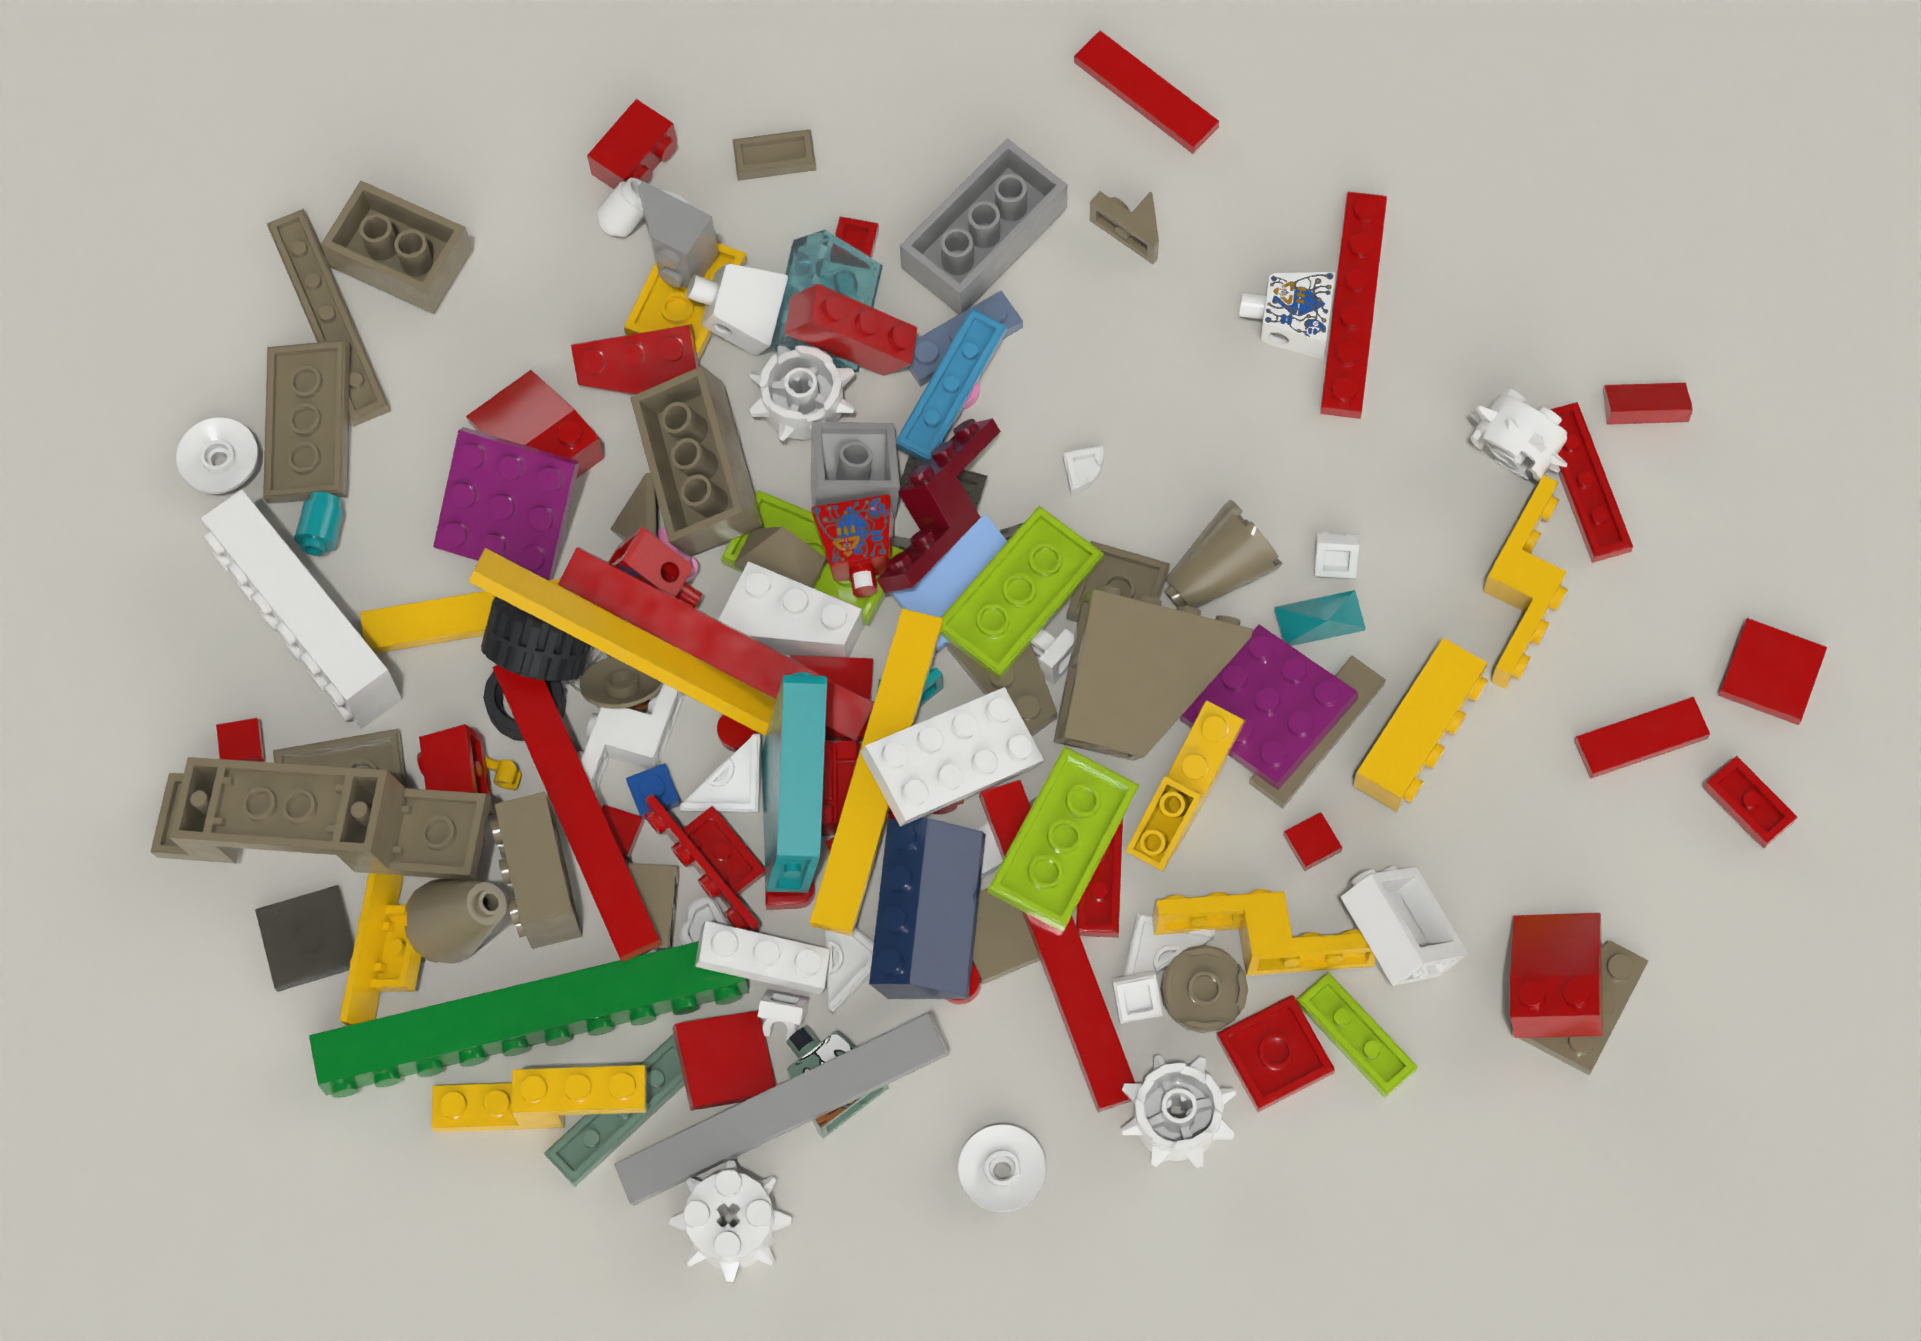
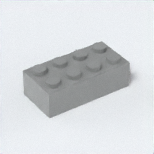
M1007 138L900 245L901 268L957 313L961 314L1067 208L1068 185Z

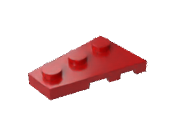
M692 324L571 345L577 383L581 386L639 394L699 367Z

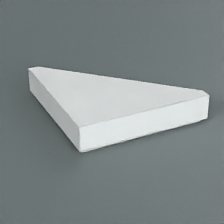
M753 734L745 744L722 763L701 786L680 804V811L705 812L713 806L717 812L759 813L761 734Z
M1137 913L1124 976L1154 971L1156 975L1161 973L1168 967L1172 959L1191 947L1206 945L1214 940L1215 929L1154 935L1152 916Z
M856 927L852 937L825 930V947L830 949L827 968L828 1009L833 1016L870 977L874 942Z

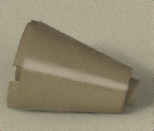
M1229 500L1222 506L1165 578L1170 586L1164 591L1176 606L1186 605L1198 608L1276 570L1283 564L1255 524L1242 518L1240 514L1243 511L1233 500Z
M435 879L416 889L406 903V937L414 950L428 961L450 964L461 962L476 952L503 919L507 910L506 897L498 886L489 882L456 879Z

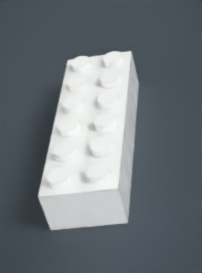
M242 489L201 518L208 531L203 535V538L213 550L212 554L226 572H231L237 580L235 583L249 601L253 600L260 609L259 613L273 631L277 630L284 639L283 643L297 661L301 660L313 682L321 691L325 690L333 700L331 703L346 722L353 718L362 729L402 700L385 665Z

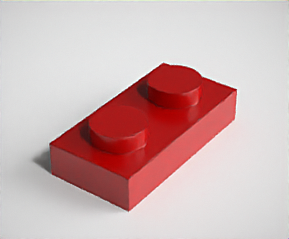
M1738 756L1710 778L1704 786V789L1763 848L1767 847L1797 819L1794 812Z

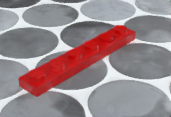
M1347 192L1320 414L1361 419L1387 196Z

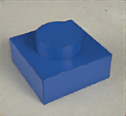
M665 763L626 778L638 813L644 820L646 819L644 814L648 812L645 799L651 794L655 796L666 811L679 807L681 804Z

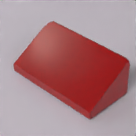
M1686 382L1604 385L1603 387L1607 425L1689 422L1693 412Z

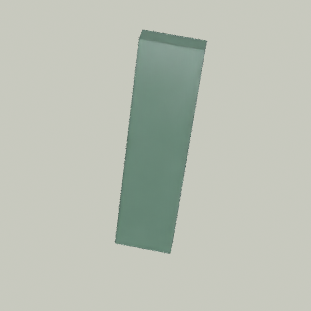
M674 1034L640 1064L645 1065L647 1069L646 1113L584 1115L544 1152L546 1158L574 1187L685 1086Z

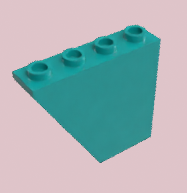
M808 672L783 675L761 753L766 892L808 893L820 858L827 676H814Z

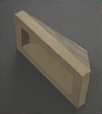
M650 473L644 475L610 528L623 541L641 527L658 538L659 503Z
M782 526L759 528L750 531L734 566L744 571L749 561L814 588L827 560L823 555Z

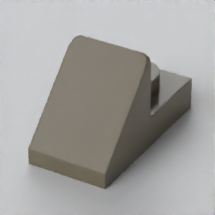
M1099 191L1090 201V222L1151 264H1154L1158 259L1159 237L1152 192L1150 191L1134 211L1130 212L1123 201L1116 197L1110 198Z

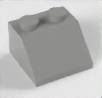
M642 181L638 189L660 277L667 284L675 288L683 286L687 289L693 275L704 277L718 256L712 216Z
M812 422V507L889 494L895 518L900 481L894 423Z

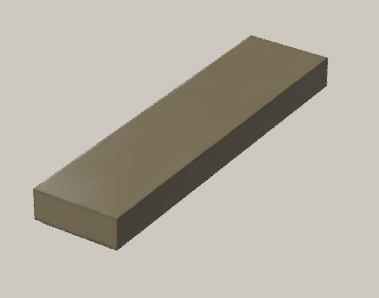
M1353 655L1335 676L1357 691L1358 700L1279 790L1256 774L1250 779L1249 784L1282 809H1284L1385 685L1386 679Z

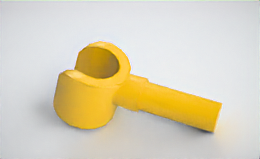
M485 756L487 768L496 772L493 783L503 789L515 791L521 778V772L516 765L507 759L498 761Z

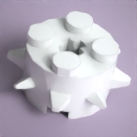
M782 344L778 346V357L777 354L773 355L762 369V372H751L749 375L752 380L760 385L762 396L749 409L751 417H766L769 426L778 432V440L784 441L786 438L808 439L811 441L812 422H837L842 413L854 412L855 408L844 400L842 388L855 376L852 368H836L830 355L819 348L799 345L795 346V350L791 351Z
M1505 388L1501 395H1497L1489 409L1477 405L1475 409L1478 413L1470 412V416L1478 423V426L1471 435V441L1479 450L1484 445H1487L1496 456L1494 459L1495 463L1526 480L1530 478L1532 473L1533 478L1537 482H1540L1547 470L1559 473V466L1567 467V463L1558 455L1567 441L1568 434L1559 426L1562 421L1561 417L1543 406L1539 410L1534 409L1526 404L1527 400L1520 393L1513 389Z
M1160 1055L1155 1056L1154 1071L1147 1075L1143 1084L1124 1083L1122 1091L1135 1104L1134 1118L1121 1128L1122 1135H1138L1144 1146L1152 1152L1151 1165L1156 1168L1163 1161L1190 1160L1197 1169L1204 1167L1203 1153L1210 1148L1215 1140H1233L1236 1134L1222 1120L1223 1105L1234 1097L1236 1092L1234 1088H1219L1212 1076L1208 1073L1205 1075L1206 1059L1201 1056L1189 1067L1181 1062L1167 1064ZM1179 1106L1180 1111L1187 1109L1185 1118L1178 1119L1176 1116L1172 1117L1170 1115L1171 1107Z
M727 1161L724 1170L709 1176L702 1182L692 1177L688 1178L686 1183L691 1194L687 1199L684 1212L669 1218V1225L687 1232L693 1245L685 1260V1264L690 1267L705 1260L716 1268H722L726 1282L734 1281L741 1266L742 1268L749 1267L758 1260L770 1266L773 1265L775 1259L770 1247L774 1241V1231L792 1224L791 1216L773 1210L769 1194L776 1179L770 1176L757 1182L748 1175L739 1173L735 1161ZM728 1214L731 1216L736 1214L739 1223L733 1228L728 1223L723 1228L722 1218Z

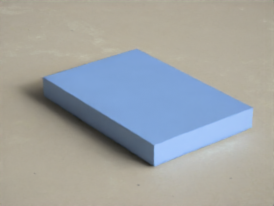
M985 514L978 519L913 588L889 593L903 609L941 618L1006 544L1007 540ZM941 635L939 636L936 652H939L949 643Z

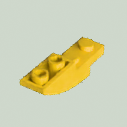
M1206 700L1168 775L1163 777L1125 852L1161 871L1165 870L1215 785L1228 760L1227 756L1246 720Z

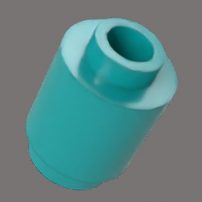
M312 492L309 499L303 502L294 537L295 542L301 546L300 549L303 552L313 556H323L325 552H331L335 549L344 514L341 508L342 501L337 496L326 492Z

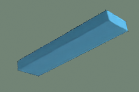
M973 308L970 309L896 439L897 449L925 463L932 458V450L944 443L1007 332V325Z

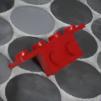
M653 794L649 795L645 799L648 812L644 816L657 834L660 835L665 831L675 843L671 846V850L677 859L685 867H688L690 864L694 866L701 875L697 880L699 885L712 900L719 897L726 905L728 910L724 914L733 927L759 933V923L737 896L765 875L763 866L713 806L681 829Z

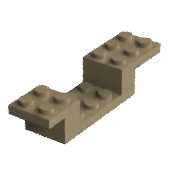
M188 757L184 773H169L151 853L157 858L236 863L239 848L337 855L354 872L476 881L491 799L487 794L408 789L388 770Z

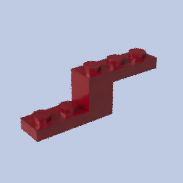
M993 418L978 422L975 419H969L954 428L953 432L955 435L949 441L940 444L932 450V458L926 464L915 468L909 473L908 477L910 480L898 491V494L920 531L910 538L911 544L903 552L896 554L888 560V568L876 579L884 593L913 588L981 518L957 476L1001 432Z

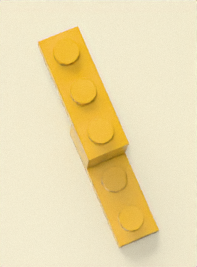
M1545 475L1542 476L1493 565L1483 592L1525 612L1500 658L1491 680L1492 683L1504 689H1507L1513 677L1520 680L1531 660V657L1525 655L1530 644H1540L1550 624L1544 620L1549 609L1558 611L1568 591L1567 588L1562 586L1567 571L1532 555L1541 536V532L1536 531L1540 521L1544 519L1549 522L1560 499L1554 497L1558 482Z
M1258 889L1248 894L1237 895L1214 892L1205 897L1186 898L1183 895H1171L1162 900H1156L1152 916L1154 935L1189 933L1187 931L1215 929V931L1239 929L1246 976L1374 967L1376 962L1374 953L1358 929L1348 930L1338 935L1323 936L1320 933L1310 932L1293 938L1285 891L1271 892L1267 889Z
M645 1065L512 1069V1083L432 1086L431 1128L434 1132L565 1128V1115L646 1113L647 1069Z

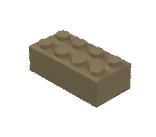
M701 366L630 397L670 544L688 556H693L763 526L725 388L719 378Z

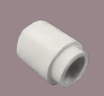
M629 178L626 182H620L597 209L599 225L607 234L626 237L644 218L638 189L642 181L639 179Z

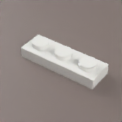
M705 921L700 930L695 967L820 995L825 989L830 949Z

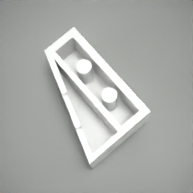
M749 561L718 619L783 654L850 657L864 628L861 608Z

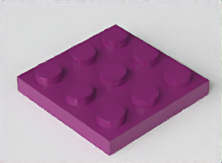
M465 427L459 429L433 547L477 561L484 549L487 548L548 581L554 579L580 462Z
M1258 624L1252 631V637L1181 715L1180 721L1192 729L1206 700L1246 720L1228 755L1279 790L1358 700V693L1345 682Z

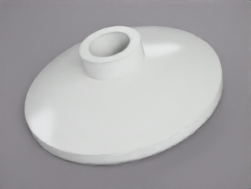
M224 417L206 419L192 426L181 438L176 451V465L183 480L192 488L208 494L226 493L238 488L252 475L258 461V446L251 431L242 423ZM220 457L227 458L223 464L214 465L216 459Z
M1005 1124L989 1126L975 1133L964 1145L958 1162L959 1180L964 1192L978 1206L993 1212L1015 1211L1028 1205L1041 1191L1046 1178L1045 1155L1037 1140L1025 1130ZM1005 1165L1010 1168L1011 1174L1005 1179H999L994 1174L996 1167Z

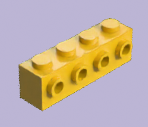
M1443 637L1356 772L1353 786L1398 812L1404 801L1412 803L1424 781L1419 779L1426 766L1433 770L1445 751V747L1440 745L1447 733L1455 736L1467 716L1462 711L1469 699L1476 702L1488 683V680L1483 678L1487 662Z

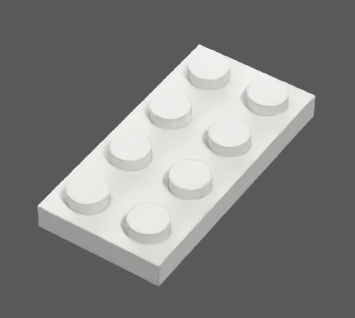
M1005 687L870 743L860 751L900 827L1036 768L1045 761Z

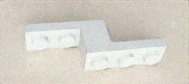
M663 683L659 692L650 698L648 705L649 714L628 708L604 707L600 708L599 714H592L586 730V737L589 738L585 751H579L577 754L595 795L610 758L645 769H651L660 765L685 694Z

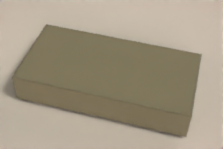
M811 129L732 139L738 181L816 170Z

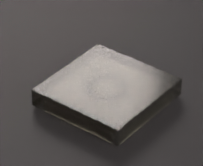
M338 885L255 909L273 985L277 992L349 971L355 943L341 889Z

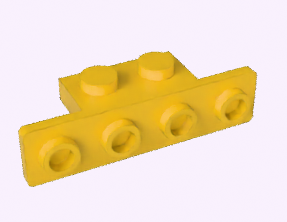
M369 873L367 877L345 994L341 1004L340 1022L347 1026L374 1020L380 993L415 992L422 956L414 950L406 937V905H398L403 876Z

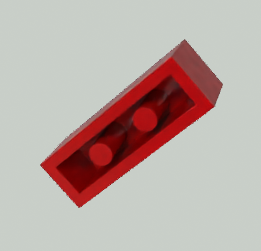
M816 284L790 297L784 334L885 376L912 364L918 327L820 284Z

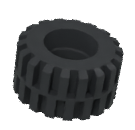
M494 597L481 644V651L489 660L515 674L544 681H568L583 675L591 645L498 597Z

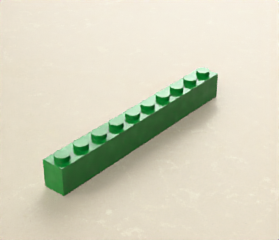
M697 941L635 956L624 962L618 960L309 1035L318 1086L326 1096L332 1094L334 1098H342L354 1095L358 1092V1088L375 1084L376 1087L393 1086L401 1081V1077L418 1074L419 1077L434 1076L443 1072V1067L460 1063L463 1067L479 1065L486 1061L487 1056L503 1053L504 1056H516L527 1052L529 1046L546 1043L547 1046L562 1045L569 1042L571 1036L586 1032L591 1036L603 1035L613 1031L615 1025L631 1022V1025L635 1026L648 1024L656 1020V1015L673 1012L674 1015H685L698 1010V1005L714 1001L717 1005L731 1004L740 1000L741 995L749 993L746 978L695 967L699 943Z

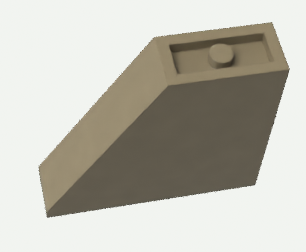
M1100 585L1097 586V590L1093 589L1082 595L1053 742L1134 761L1148 754L1252 637L1253 629L1240 626L1241 621L1234 617L1218 615L1216 619L1201 616V610L1194 607L1180 605L1176 609L1161 606L1162 601L1158 598L1141 595L1137 596V599L1121 596L1122 590L1118 588Z

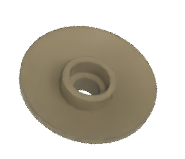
M608 657L594 663L585 670L580 678L579 685L582 696L588 702L604 708H625L649 700L659 692L663 683L614 657Z

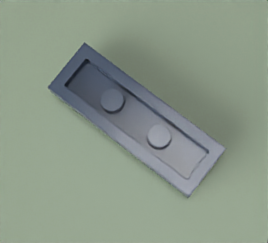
M1002 290L971 307L1007 325V332L1003 339L1023 328V320ZM971 308L915 340L912 364L906 367L920 387L928 383Z

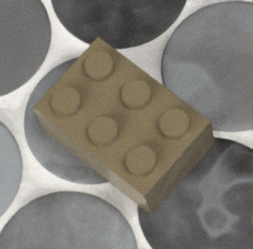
M361 180L320 244L329 267L434 314L472 251L466 227Z
M536 793L494 804L497 819L490 820L495 844L498 845L501 857L504 858L499 860L503 882L507 885L510 897H515L507 901L513 925H516L519 938L526 936L531 948L535 949L582 937L557 822L546 793Z

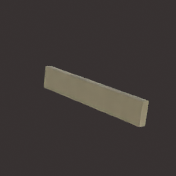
M304 209L267 223L316 341L346 340L350 345L348 416L353 427L391 412Z

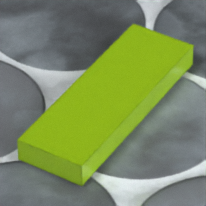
M1329 972L1296 1000L1301 1010L1384 1098L1389 1096L1417 1071L1418 1066Z

